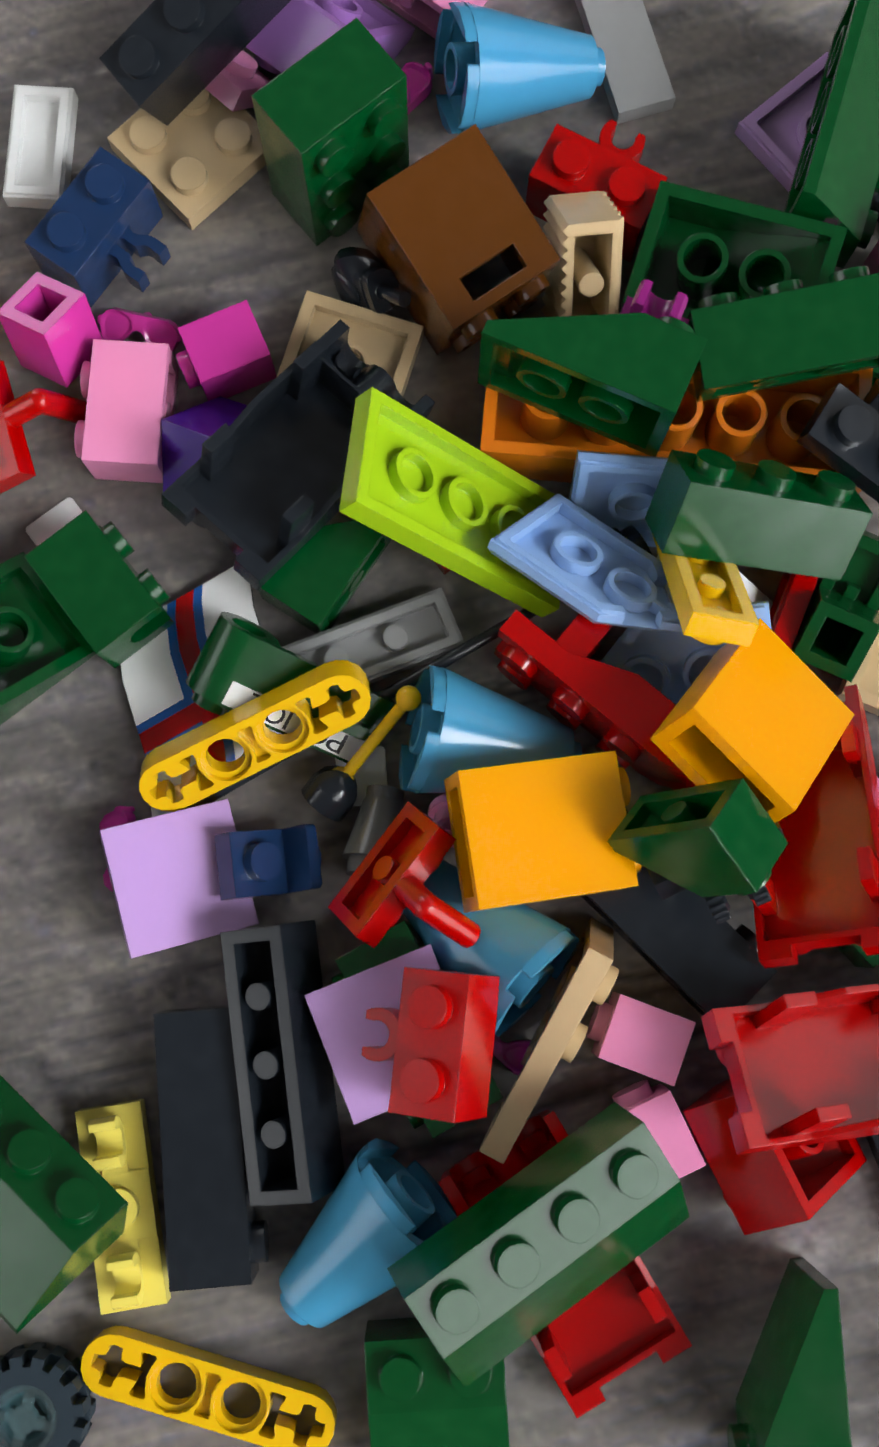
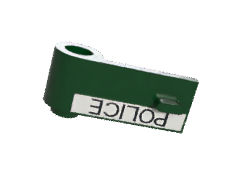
M221 612L185 682L194 691L191 698L197 705L214 714L223 715L228 710L231 711L320 665L282 648L279 641L259 625L236 614ZM339 685L329 688V697L338 696L342 702L352 699L351 690L344 692L340 689ZM370 689V709L363 719L310 747L348 763L393 708L395 702ZM305 698L310 705L313 718L319 717L318 707L312 709L310 698ZM279 710L267 716L264 723L267 728L281 734H287L296 730L301 720L293 712Z

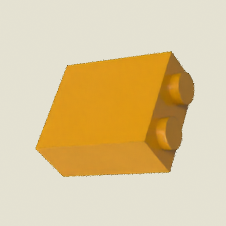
M760 618L758 619L759 627L750 647L729 643L721 647L650 740L696 786L743 778L773 822L776 823L797 809L855 714Z
M616 750L459 770L444 780L452 836L457 839L454 843L464 913L639 886L637 873L640 872L642 865L615 852L607 842L627 815L625 807L629 805L631 798L629 778L625 769L618 767Z

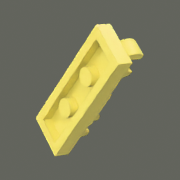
M144 1099L80 1109L75 1112L80 1155L128 1202L124 1233L94 1260L101 1315L167 1304L171 1299V1293L169 1292V1278Z

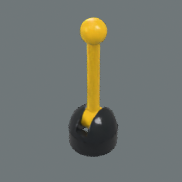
M406 685L397 691L396 704L344 767L338 765L324 766L312 775L301 789V792L314 809L333 821H342L357 800V782L354 774L404 713L418 708L421 703V693L416 687Z

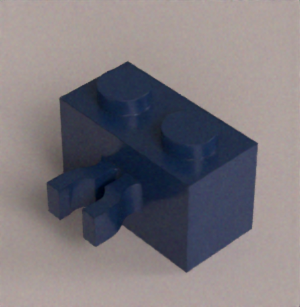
M101 146L24 241L42 273L85 293L90 307L95 304L121 269L130 284L141 292L146 290L150 284L149 279L144 271L135 267L131 257L133 254L140 258L144 256L153 257L163 266L171 257L165 244L149 236V233L163 217L150 180Z

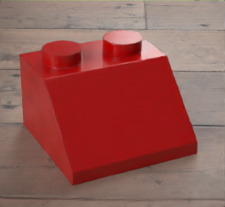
M730 1078L715 1085L683 1111L691 1127L693 1137L702 1149L722 1190L723 1197L731 1208L744 1235L810 1220L867 1161L856 1138L737 1155L728 1119L733 1117L736 1106Z

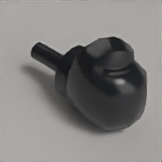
M346 247L338 251L334 258V266L331 268V272L341 301L364 307L380 314L389 311L395 305L403 308L409 306L411 303L410 293L399 289L395 274L390 269L385 268L381 260L370 250L359 247Z

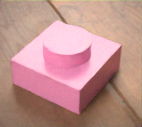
M242 50L205 89L229 110L234 112L253 108L251 95L271 80L257 69V61L250 54Z

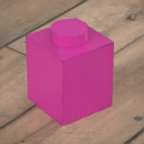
M36 272L0 308V322L20 365L66 388L80 375L83 362L91 361L93 339H102L85 293L39 272Z
M247 300L177 328L186 350L175 354L189 389L202 385L208 401L219 396L229 398L277 377L271 354Z

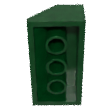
M849 0L838 23L784 208V212L848 228L836 267L844 268L857 247L867 248L878 219V212L869 208L874 192L879 193V0Z
M0 1075V1317L17 1334L124 1233L128 1202Z
M614 1102L387 1269L406 1304L443 1360L463 1386L467 1387L690 1216L681 1181L645 1123Z

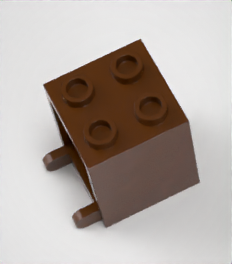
M476 124L368 192L357 232L368 249L381 260L385 268L390 269L395 274L399 289L410 293L411 303L406 308L415 322L424 326V336L437 355L451 346L454 347L458 354L465 351L481 340L482 330L487 320H498L497 316L501 313L505 315L506 319H514L533 306L539 300L537 296L551 286L547 276L561 260ZM497 255H500L512 276L473 301L461 279Z

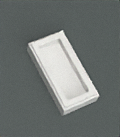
M14 85L2 196L8 207L51 209L70 185L79 100L74 88Z

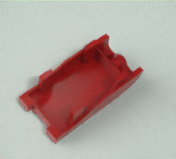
M517 609L499 629L498 637L502 641L494 651V655L501 660L497 668L507 679L523 690H526L530 685L535 687L550 700L546 708L558 721L571 727L572 730H576L581 725L599 740L595 746L599 753L616 750L618 767H623L626 770L630 765L641 775L658 785L670 787L672 790L696 786L650 740L676 704L639 674L591 659L600 648L598 643L611 629L612 625L595 624L578 614L555 641Z
M857 684L844 686L845 701L843 703L855 715L797 809L778 821L788 844L771 869V877L765 884L772 900L757 907L755 901L751 899L754 907L759 962L765 969L798 965V955L806 954L812 949L856 944L862 946L867 956L879 954V789L867 718Z
M879 984L844 987L820 993L810 991L783 994L770 1003L715 1008L701 1017L709 1050H716L719 1061L728 1070L736 1106L733 1117L728 1119L737 1155L879 1135Z
M542 1111L527 1119L504 1164L481 1153L480 1149L447 1169L442 1174L441 1180L438 1183L457 1216H459L566 1138L568 1134L554 1111ZM640 1256L636 1257L530 1338L577 1419L606 1401L600 1387L655 1352L658 1353L664 1364L692 1346Z

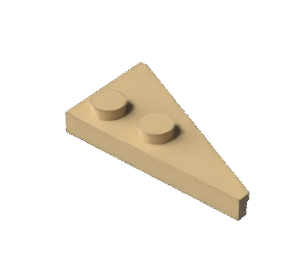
M593 918L590 919L582 935L584 937L583 956L577 967L570 965L565 974H563L520 1063L523 1065V1068L506 1100L501 1102L480 1146L479 1151L502 1164H504L560 1058L571 1063L579 1051L588 1030V1026L580 1023L591 1001L602 1005L618 977L619 969L611 965L614 961V929Z

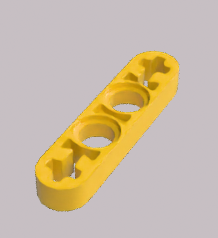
M334 660L324 663L155 748L146 755L141 766L139 791L143 800L151 807L161 811L174 812L184 809L356 724L365 717L370 709L371 696L366 673L359 665L348 660ZM339 685L340 689L344 692L351 690L352 699L342 702L338 696L329 697V688ZM305 698H310L312 709L318 707L319 717L313 718L310 705ZM287 710L295 713L300 718L301 723L293 732L277 734L270 731L265 726L264 721L272 712ZM231 739L238 742L243 747L244 752L242 756L234 761L221 762L214 759L207 749L209 745L217 740ZM191 755L195 757L196 764L190 766ZM165 771L171 778L181 775V784L174 786L168 779L158 782V774Z
M115 1325L104 1329L90 1342L82 1356L80 1370L83 1381L92 1392L107 1399L263 1447H327L334 1435L337 1418L334 1399L327 1390L313 1383L127 1326ZM113 1345H117L123 1349L121 1360L127 1364L141 1368L147 1359V1354L154 1355L157 1359L146 1376L144 1388L136 1385L143 1371L123 1367L116 1377L110 1376L106 1373L107 1362L104 1359L98 1358V1355H106ZM172 1363H183L190 1367L195 1374L196 1390L190 1396L182 1399L173 1398L166 1394L160 1383V1373L165 1366ZM238 1382L247 1383L253 1386L259 1393L261 1400L260 1408L253 1416L238 1418L230 1414L226 1409L223 1397L224 1391L230 1385ZM273 1394L284 1395L279 1410L286 1413L299 1415L304 1404L315 1407V1420L324 1424V1426L314 1425L310 1429L309 1435H301L296 1432L297 1420L280 1413L277 1415L274 1428L264 1425L273 1404Z

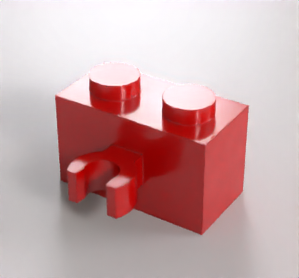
M612 119L602 127L598 143L556 124L529 174L526 205L534 216L547 222L543 215L548 210L544 201L550 195L590 191L607 192L610 201L614 202L613 206H617V211H621V216H624L622 259L631 263L641 244L660 181L667 182L668 177L639 163L644 150L646 136L639 133L631 147L619 149L612 143L617 127V122Z
M404 967L399 1010L396 1008H371L366 1010V1019L382 1021L389 1030V1038L384 1046L362 1047L361 1054L366 1059L375 1062L394 1060L388 1113L449 1123L487 1118L500 976Z

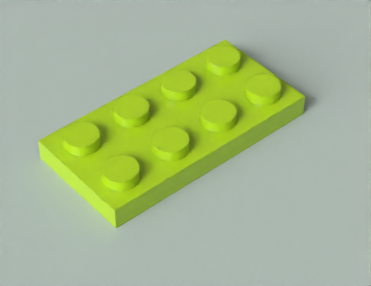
M374 387L358 396L355 400L339 512L540 617L559 610V599L494 556L487 548L493 537L555 494Z

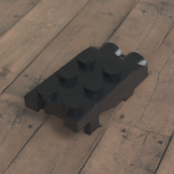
M341 319L264 388L230 426L225 423L202 444L201 458L161 494V505L183 525L186 526L189 522L193 521L196 525L208 529L236 554L234 570L257 591L339 512L356 398L371 387H374L427 418L435 404V401L427 394L415 405L409 403L400 395L395 382L383 368L375 364L368 365L359 360L348 344L350 327Z

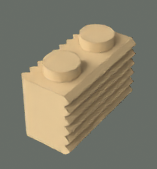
M590 191L550 195L544 201L548 210L543 214L547 220L543 228L547 233L546 237L561 260L547 276L551 286L545 290L546 294L542 297L545 306L541 309L545 317L619 314L624 216H621V211H617V206H613L614 202L610 201L607 192Z

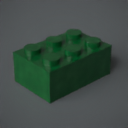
M357 18L353 19L251 95L272 193L316 246L331 235L339 237L348 232L358 221L360 213H362L366 194L409 167L407 75Z

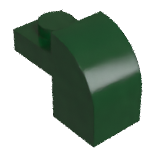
M866 530L841 580L818 578L791 649L803 662L851 683L879 633V536Z

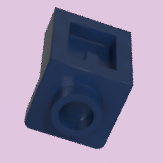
M302 824L284 829L238 831L214 835L221 901L285 895L319 889L322 886V858L314 824Z

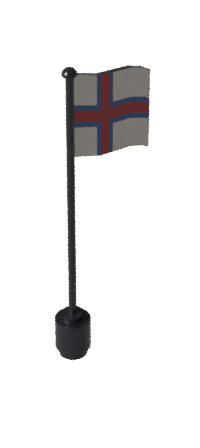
M630 525L621 531L615 527L612 528L652 555L647 543L634 526ZM234 566L163 606L175 623L121 663L123 685L145 757L155 748L221 716L197 705L191 698L194 691L185 681L221 612L236 614L260 626L254 607L252 585L234 570ZM524 608L519 611L529 620L536 616V614ZM508 618L378 693L393 699L401 687L406 685L415 686L424 668L429 669V665L446 668L497 639L499 629ZM268 728V729H269L270 731H272V732H275V733H277V734H281V733H279V732H276V731H274V730ZM231 739L217 740L209 745L207 749L214 759L221 762L234 761L242 756L244 752L243 747ZM193 755L190 758V766L196 764ZM292 756L184 809L212 803ZM165 771L158 774V782L168 779L174 786L181 784V775L171 778ZM151 807L152 817L173 812L161 811Z

